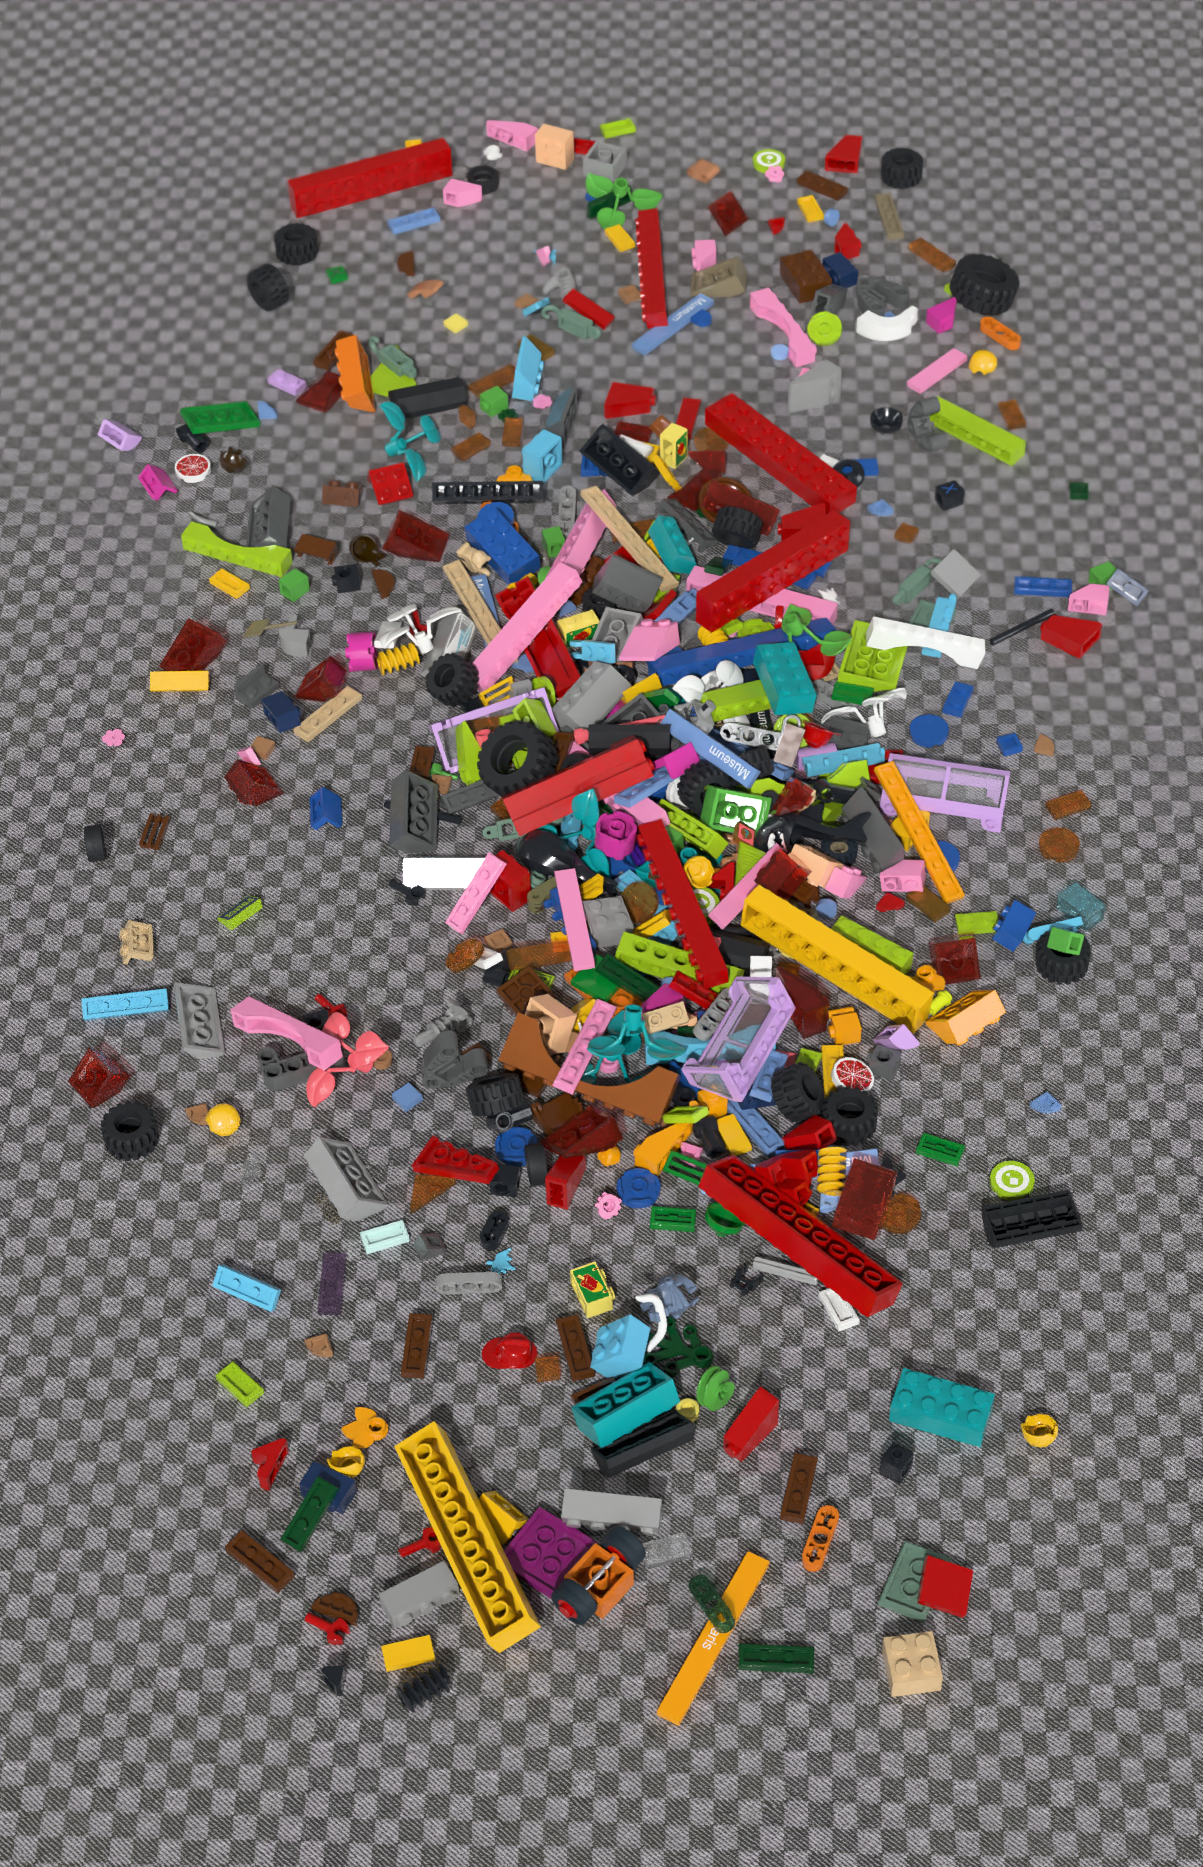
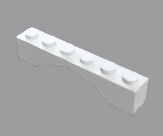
M873 616L866 631V646L882 650L901 646L928 647L948 655L960 666L978 669L985 655V639Z

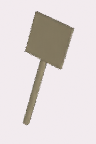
M270 619L254 621L243 635V638L260 636L264 630L297 625V621L268 625Z

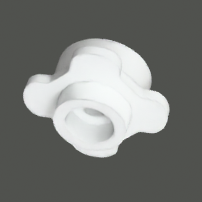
M490 145L484 151L488 160H496L503 156L500 153V148L496 145Z

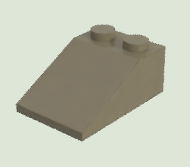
M736 256L692 273L691 296H697L702 293L707 297H733L745 292L747 270L740 257Z

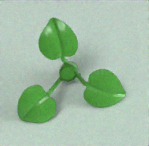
M588 173L586 178V190L590 196L599 198L610 192H614L616 196L614 209L606 207L597 214V221L603 229L618 224L623 226L625 214L616 210L619 198H623L627 193L630 200L635 202L634 205L638 210L656 208L663 197V194L648 189H637L631 194L628 181L624 178H617L615 183H612L606 177Z
M792 604L787 608L782 621V630L787 634L789 642H792V635L799 636L804 630L822 645L820 650L826 656L839 654L851 642V635L843 631L829 632L825 635L824 641L820 640L806 627L812 618L810 611Z

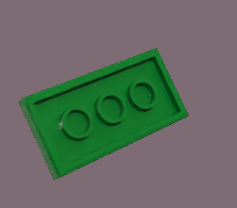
M247 401L180 408V414L193 434L260 427V421Z

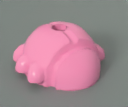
M603 1192L602 1196L597 1198L598 1202L595 1203V1207L598 1208V1214L603 1219L612 1218L613 1215L617 1216L618 1210L621 1209L620 1203L622 1200L615 1195Z

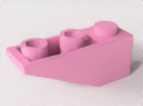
M492 120L486 122L487 136L524 151H528L535 145V134L538 128L523 122Z

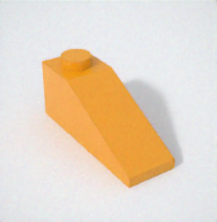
M676 1123L647 1137L634 1150L635 1166L650 1170V1173L658 1177L663 1171L671 1150L678 1152L682 1142H686L693 1133V1123Z

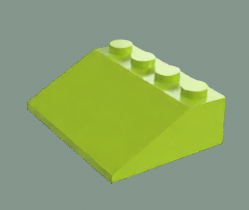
M854 620L850 634L852 639L846 647L837 682L872 687L874 692L896 689L908 646L894 647L887 650L866 646V631L870 623Z

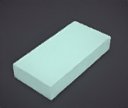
M403 1220L360 1232V1238L366 1254L410 1242Z

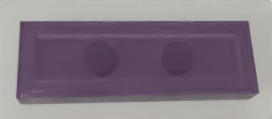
M323 1253L318 1315H341L346 1253Z

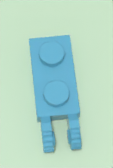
M594 640L570 641V646L582 647V652L576 651L571 653L574 659L598 661L608 664L616 663L615 643Z

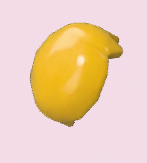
M987 350L976 351L969 361V369L974 374L981 371L983 375L993 372L997 367L996 356Z
M693 856L685 862L683 869L692 887L706 888L711 885L714 869L710 860L704 856Z
M227 1103L215 1105L207 1112L205 1118L210 1131L219 1136H230L238 1130L241 1123L236 1108Z
M1046 1414L1028 1415L1026 1421L1021 1423L1024 1439L1031 1446L1047 1447L1058 1435L1059 1428L1056 1421Z
M347 1446L337 1451L333 1450L331 1459L327 1458V1463L330 1469L350 1478H355L364 1467L365 1456L360 1449Z

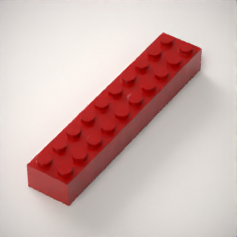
M444 138L289 179L287 183L290 208L298 219L453 176L451 148Z
M730 393L705 408V425L809 505L814 506L825 503L827 515L833 510L840 513L856 503L857 486L735 394Z
M833 510L697 591L695 622L712 633L826 563L831 562L839 555L844 554L848 551L850 520Z
M734 1154L706 1166L698 1187L707 1196L715 1199L724 1209L729 1210L741 1222L754 1229L758 1235L763 1236L775 1248L781 1250L792 1261L802 1266L807 1273L813 1275L824 1286L837 1293L842 1300L850 1303L859 1313L870 1317L894 1305L903 1285L899 1279Z

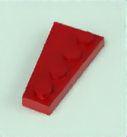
M433 1135L411 1165L414 1172L489 1184L499 1170L496 1162L478 1154L471 1155L468 1153V1150L463 1148L457 1149L453 1147L452 1143L447 1141L443 1143Z

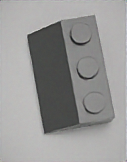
M577 386L570 387L556 397L554 404L550 405V415L546 416L545 427L541 429V431L544 429L560 436L562 449H565L578 414Z
M612 554L594 577L592 593L631 612L643 615L651 606L663 578Z

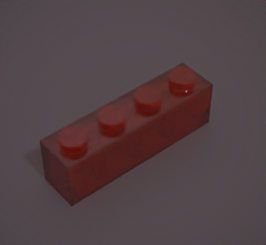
M711 480L700 505L714 513H718V510L724 507L745 509L761 519L763 526L760 534L769 536L780 509L715 480Z

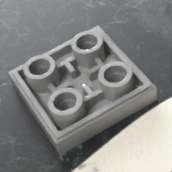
M955 549L930 573L951 594H955L957 599L981 576Z

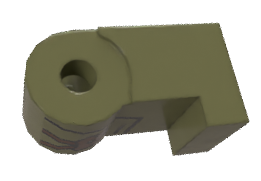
M555 876L528 892L527 903L529 911L541 913L545 910L543 902L550 899V890L557 888Z

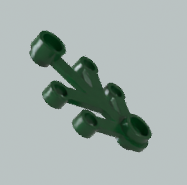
M666 1317L667 1323L672 1324L666 1330L671 1341L663 1338L656 1346L665 1350L647 1353L643 1359V1365L647 1364L648 1362L646 1361L651 1359L653 1360L652 1364L656 1366L657 1362L678 1355L687 1357L677 1362L668 1361L665 1364V1374L669 1377H675L679 1370L691 1366H696L697 1368L709 1367L713 1363L714 1355L707 1346L701 1345L697 1336V1329L693 1325H686L683 1328V1337L685 1340L690 1341L692 1348L684 1346L675 1327V1320L672 1317ZM692 1331L693 1334H687L686 1332ZM649 1333L647 1343L654 1337V1334ZM673 1367L675 1370L669 1371L668 1368Z

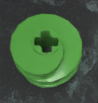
M712 1366L706 1370L699 1381L696 1396L698 1403L711 1411L719 1410L731 1399L735 1385L729 1381V1373L726 1370H721L719 1366Z

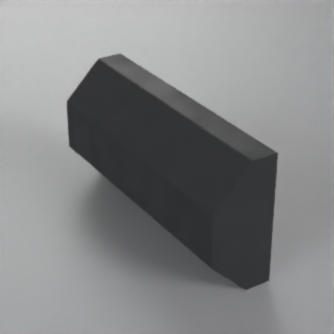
M460 377L388 391L390 401L400 407L405 419L466 407L468 404L465 386Z
M589 724V755H596L612 748L611 744L631 735L643 741L647 750L644 752V755H666L669 753L670 725Z
M710 928L714 937L721 938L719 950L725 964L745 970L743 977H750L751 956H767L770 948V943ZM680 939V943H679V948H678V949L683 950V947H682V944H681V939Z
M1069 1190L982 1206L981 1210L984 1231L989 1245L993 1248L1079 1232L1083 1228Z
M673 1410L638 1426L631 1433L619 1437L608 1446L600 1448L598 1445L590 1447L601 1472L609 1478L694 1439V1428L691 1421L676 1410Z

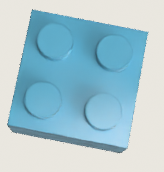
M544 429L538 435H535L533 440L522 449L523 472L530 475L532 481H543L545 483L562 466L561 437Z
M630 1314L600 1327L597 1332V1340L592 1353L590 1367L608 1379L611 1377L615 1379L641 1368L650 1327Z

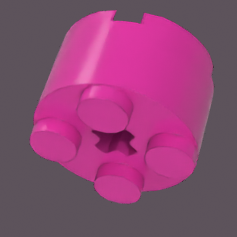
M375 632L347 633V644L349 647H345V655L347 659L350 658V672L372 671L379 668L377 648L374 645Z
M614 811L613 814L609 815L607 813L602 814L596 823L595 848L602 850L608 857H612L615 860H623L635 848L637 825H635L633 817L620 811Z

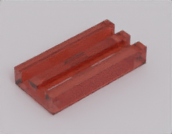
M618 421L614 433L617 436L624 435L637 441L649 443L653 431L649 426Z

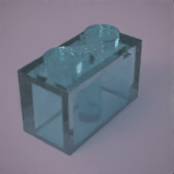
M1074 883L1058 894L1056 908L1069 919L1081 916L1083 925L1080 928L1087 932L1104 920L1106 906L1102 901L1092 896L1087 889Z

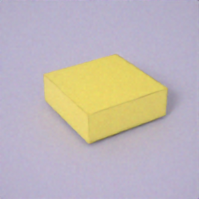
M457 313L443 321L444 327L455 334L468 326V321Z

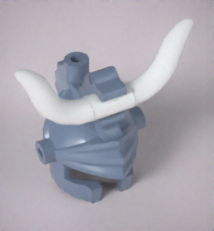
M681 1274L664 1276L658 1280V1285L655 1289H650L645 1295H637L635 1297L637 1301L642 1302L640 1307L644 1312L649 1310L650 1321L658 1322V1330L650 1340L647 1352H651L663 1339L667 1330L666 1316L668 1317L670 1314L673 1319H678L682 1313L699 1301V1297H696L688 1302L679 1290L678 1286L682 1284L690 1294L697 1290V1286Z

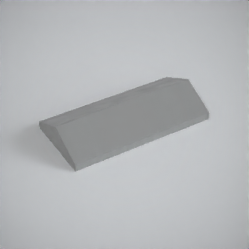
M175 982L174 992L183 1051L199 1060L224 1056L225 1050L215 988Z

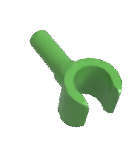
M434 763L432 765L431 776L432 774L452 776L453 780H458V775L442 771L441 764Z

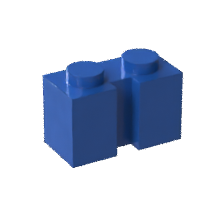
M1014 900L1010 906L1006 905L1000 914L1003 917L1002 920L999 919L993 927L995 933L992 940L1014 952L1022 942L1036 912L1017 900Z

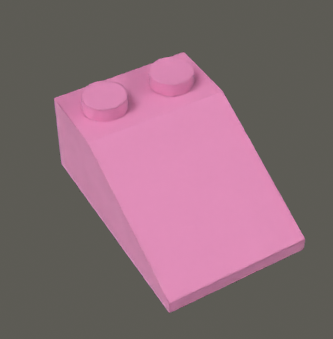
M652 619L641 620V623L633 628L619 656V660H657L680 644L677 622H670L669 619H662L658 622H653Z

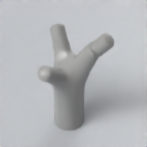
M192 511L189 512L200 524L217 528L218 521L205 519L194 514Z

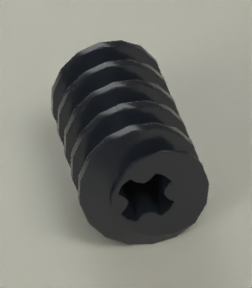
M437 1662V1669L430 1666L428 1674L421 1671L419 1679L416 1676H412L410 1678L411 1685L407 1681H403L401 1683L402 1689L398 1686L394 1687L403 1706L412 1713L415 1712V1703L421 1708L424 1707V1698L429 1703H432L431 1694L434 1693L440 1698V1689L443 1688L447 1693L450 1692V1678L440 1662Z

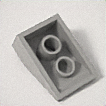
M826 359L788 383L787 411L793 413L826 406L837 400L841 395L842 369Z
M606 607L592 640L615 643V661L623 663V661L619 660V656L633 628L641 623L643 617L641 613Z

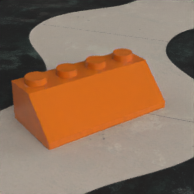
M356 335L336 340L337 348H335V354L339 360L337 368L339 373H341L339 382L341 387H343L341 391L343 401H346L350 408L376 412L368 356Z

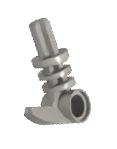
M567 267L560 268L556 275L546 283L543 293L546 295L556 287H560L561 299L563 301V298L573 288L576 290V282L570 269ZM567 305V309L575 311Z
M449 1000L447 1003L449 1009L446 1011L445 1016L441 1017L440 1020L437 1019L434 1023H428L426 1025L427 1030L414 1036L413 1042L416 1047H422L434 1040L440 1032L446 1030L455 1031V1029L460 1033L470 1028L473 1019L457 1001Z

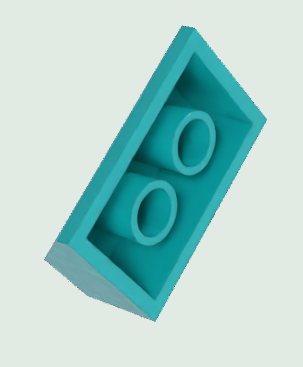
M658 515L648 533L665 567L670 572L690 574L693 567L697 566L676 520L674 517Z

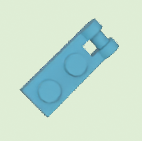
M1080 916L1032 928L1026 932L1023 942L1025 944H1032L1040 937H1044L1046 932L1050 933L1052 927L1067 930L1073 929L1074 932H1077V928L1083 925L1082 918Z

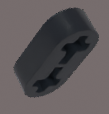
M494 1211L488 1217L480 1233V1244L484 1250L493 1251L500 1246L509 1228V1217L505 1212ZM503 1220V1222H499L498 1226L495 1227V1222ZM493 1234L494 1239H491L489 1242H487L486 1239L489 1240Z

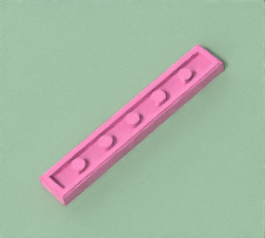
M777 843L773 845L708 916L723 930L743 909L744 899L758 885L764 887L787 862L789 855Z
M575 868L554 871L574 971L595 968Z
M599 999L596 1000L553 1083L554 1087L573 1095L593 1056L587 1050L588 1043L592 1039L604 1035L616 1011V1006Z

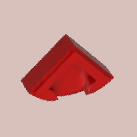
M784 217L768 220V226L773 235L784 229Z
M777 605L775 629L782 628L784 606Z
M887 892L877 903L876 910L886 912V910L896 909L897 911L905 906V901Z

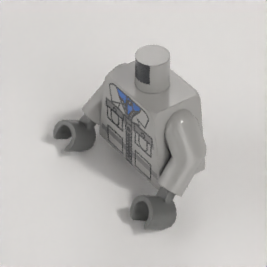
M709 700L704 704L691 701L685 704L674 705V708H669L667 704L659 706L660 715H666L668 710L672 709L707 734L714 727L711 713L716 707ZM673 739L669 743L672 750L685 745L678 739Z

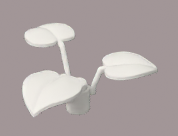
M415 604L408 605L400 611L392 613L387 617V620L392 622L405 616L415 633L414 637L409 632V626H405L384 633L380 636L379 642L385 649L392 640L406 633L414 645L417 646L420 654L427 653L434 648L430 640L433 638L430 624L447 615L457 612L462 613V610L449 606L433 613L427 620V633H425V631H417L408 615L415 611L417 606Z
M724 660L717 665V677L724 683L720 689L726 686L743 684V674L740 668L732 661ZM688 675L680 679L672 689L678 692L687 703L691 701L700 702L704 693V684L698 677ZM746 715L723 720L724 723L732 722L750 726ZM728 726L727 730L730 734H736V739H740L739 733L742 728L738 727L737 732L733 731L731 726ZM746 730L743 733V739L746 741L750 730Z
M897 688L864 700L862 705L868 706L873 704L875 714L868 717V722H866L856 707L847 706L829 711L823 716L821 723L823 724L832 716L855 712L862 723L869 725L871 738L882 736L887 733L883 720V702L893 698L906 699L907 691L905 688ZM878 703H879V715H878V710H877V704H878Z

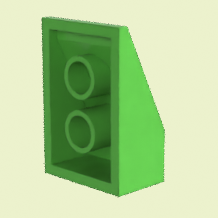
M707 785L700 822L711 829L734 833L735 825L740 822L755 830L756 836L758 830L768 819L772 798Z

